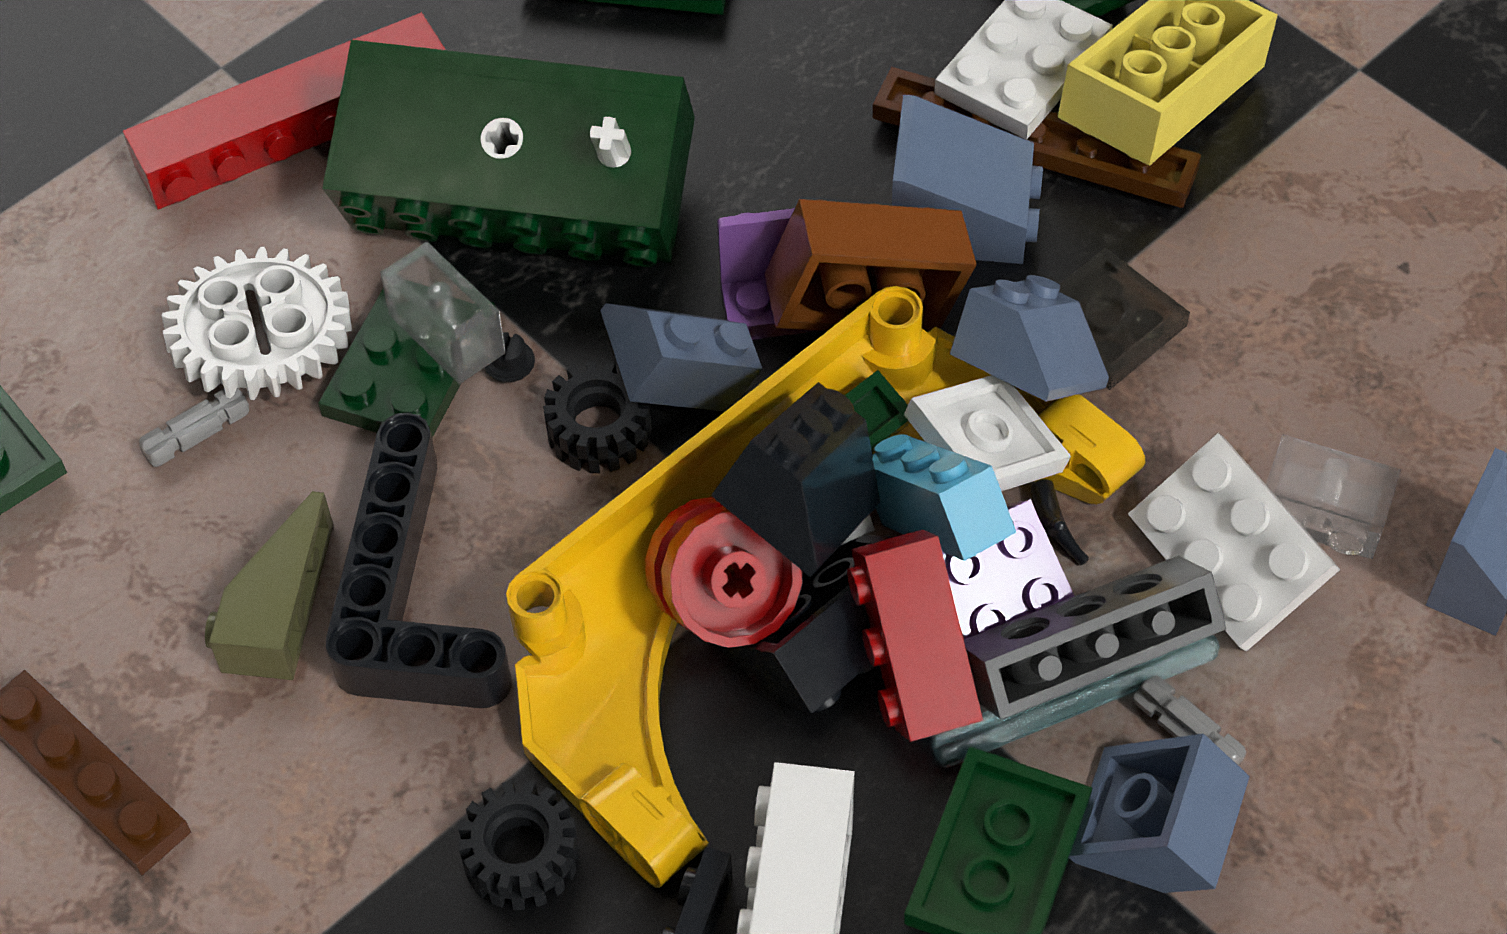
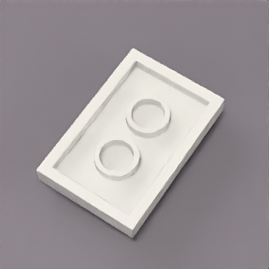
M1004 0L935 79L934 94L1027 140L1060 101L1067 65L1111 31L1112 24L1062 0Z
M1219 433L1128 513L1166 560L1181 556L1212 572L1226 625L1225 631L1245 651H1248L1340 570L1231 444Z

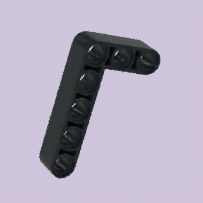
M398 413L388 417L380 425L376 435L326 636L328 657L339 687L348 694L470 708H490L501 703L508 696L512 687L506 648L502 639L494 632L485 629L403 621L436 478L437 458L431 431L426 420L416 414ZM394 499H402L397 502H390ZM382 549H391L385 553L375 554ZM371 600H381L372 606H362ZM369 653L366 657L362 659L353 661L348 660L351 656L355 654ZM418 659L430 660L428 663L422 666H409L412 662ZM479 665L492 666L489 670L482 673L469 672Z

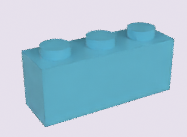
M905 434L889 437L875 446L876 453L872 454L880 496V503L876 510L883 526L901 534H908L922 529L933 533L939 537L942 552L962 561L968 560L1017 533L991 465Z

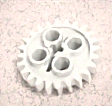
M260 247L255 258L247 259L241 249L236 250L235 262L227 263L224 259L216 256L214 257V270L210 272L204 268L195 267L196 282L180 280L178 282L180 295L167 297L169 311L162 313L165 328L163 335L167 352L171 353L173 366L175 369L184 368L185 377L188 382L201 378L204 391L210 392L219 384H223L227 398L234 396L236 388H247L250 400H255L260 388L268 387L274 397H279L281 384L286 382L297 390L302 389V375L306 373L320 379L323 377L321 362L335 365L338 363L336 349L347 348L346 332L352 331L347 292L341 289L340 278L338 276L329 277L327 265L324 263L311 268L310 258L307 254L291 262L288 249L285 248L275 258H268L265 247ZM247 290H253L256 294L262 325L267 335L270 353L267 355L261 354L251 312L248 309L245 294Z

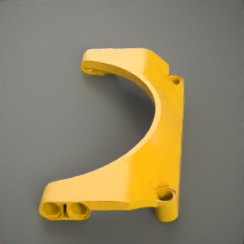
M893 286L876 292L517 574L508 585L506 596L513 634L518 642L531 654L524 656L515 664L524 754L584 815L593 829L643 879L655 888L663 886L708 846L709 842L690 816L679 794L663 747L659 699L663 667L672 635L678 623L658 608L647 586L645 557L652 534L671 511L693 499L712 497L711 494L749 442L818 382L827 389H833L845 395L879 370L909 405L911 398L991 376V374L950 355L955 336L937 327H934L929 332L922 328L923 306L921 299L908 288ZM1015 387L1071 455L1063 472L1042 478L1052 481L1055 490L1088 504L1097 505L1103 503L1144 467L1146 463L1145 455L1137 440L1080 394L1044 401ZM911 423L896 434H905L924 441ZM533 607H549L548 609L538 613L527 612Z

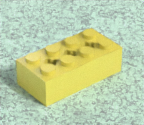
M1148 0L1067 65L1058 118L1079 128L1082 132L1117 148L1129 157L1150 166L1265 66L1278 14L1249 0Z

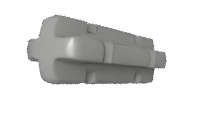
M236 388L234 396L227 398L223 389L214 394L215 399L211 403L205 399L167 421L166 425L168 427L161 430L157 427L143 435L139 440V446L143 455L152 466L159 467L173 459L176 450L180 449L182 452H185L221 431L224 422L228 421L229 424H232L243 418L249 412V404L243 393Z
M1153 675L1139 686L1133 697L1134 703L1150 717L1156 713L1160 717L1157 723L1173 737L1204 733L1240 766L1247 753L1245 747L1229 733L1222 737L1219 734L1221 727L1183 695L1178 699L1173 695L1176 690L1158 675Z

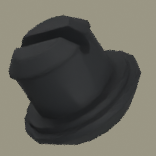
M503 332L493 337L484 357L486 372L493 379L500 382L522 380L530 374L535 363L533 350L524 342V339L518 334L510 337L509 332Z

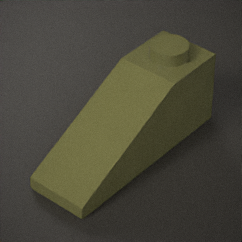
M312 491L224 588L218 612H210L205 627V644L207 648L212 649L221 673L294 680L334 525L324 492Z

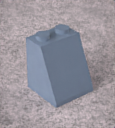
M903 95L893 175L892 206L929 207L962 211L975 260L1023 264L1025 242H1037L1040 209L1029 208V199L1040 200L1043 166H1032L1033 142L917 96Z

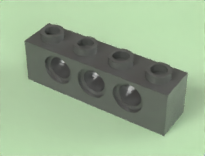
M1176 556L964 639L979 704L1002 720L1226 630V625L1212 572L1181 556Z

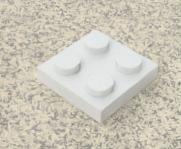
M993 375L911 398L904 413L905 417L925 442L991 465L1001 492L1061 473L1071 458L1068 451L1013 385Z

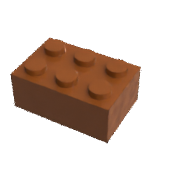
M799 199L764 275L776 328L828 331L876 292L886 287L899 286L910 289L921 299L923 306L922 328L929 332L934 327L939 329L942 327L977 264L962 211L929 207L918 208Z

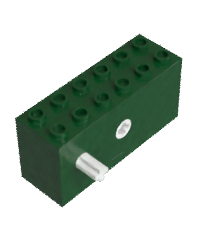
M351 40L322 189L348 224L351 225V228L365 234L381 235L384 233V229L405 231V235L421 241H436L438 235L458 237L461 243L478 248H488L492 246V242L513 244L516 250L529 254H545L547 248L566 250L570 256L580 260L598 261L601 259V255L623 257V261L629 265L649 268L656 266V261L672 263L695 115L684 77Z

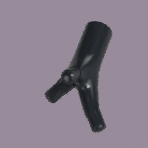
M1047 479L1036 481L1032 484L1030 490L1037 515L1047 537H1053L1080 565H1084L1089 560V557L1079 547L1068 529L1060 509L1053 482Z

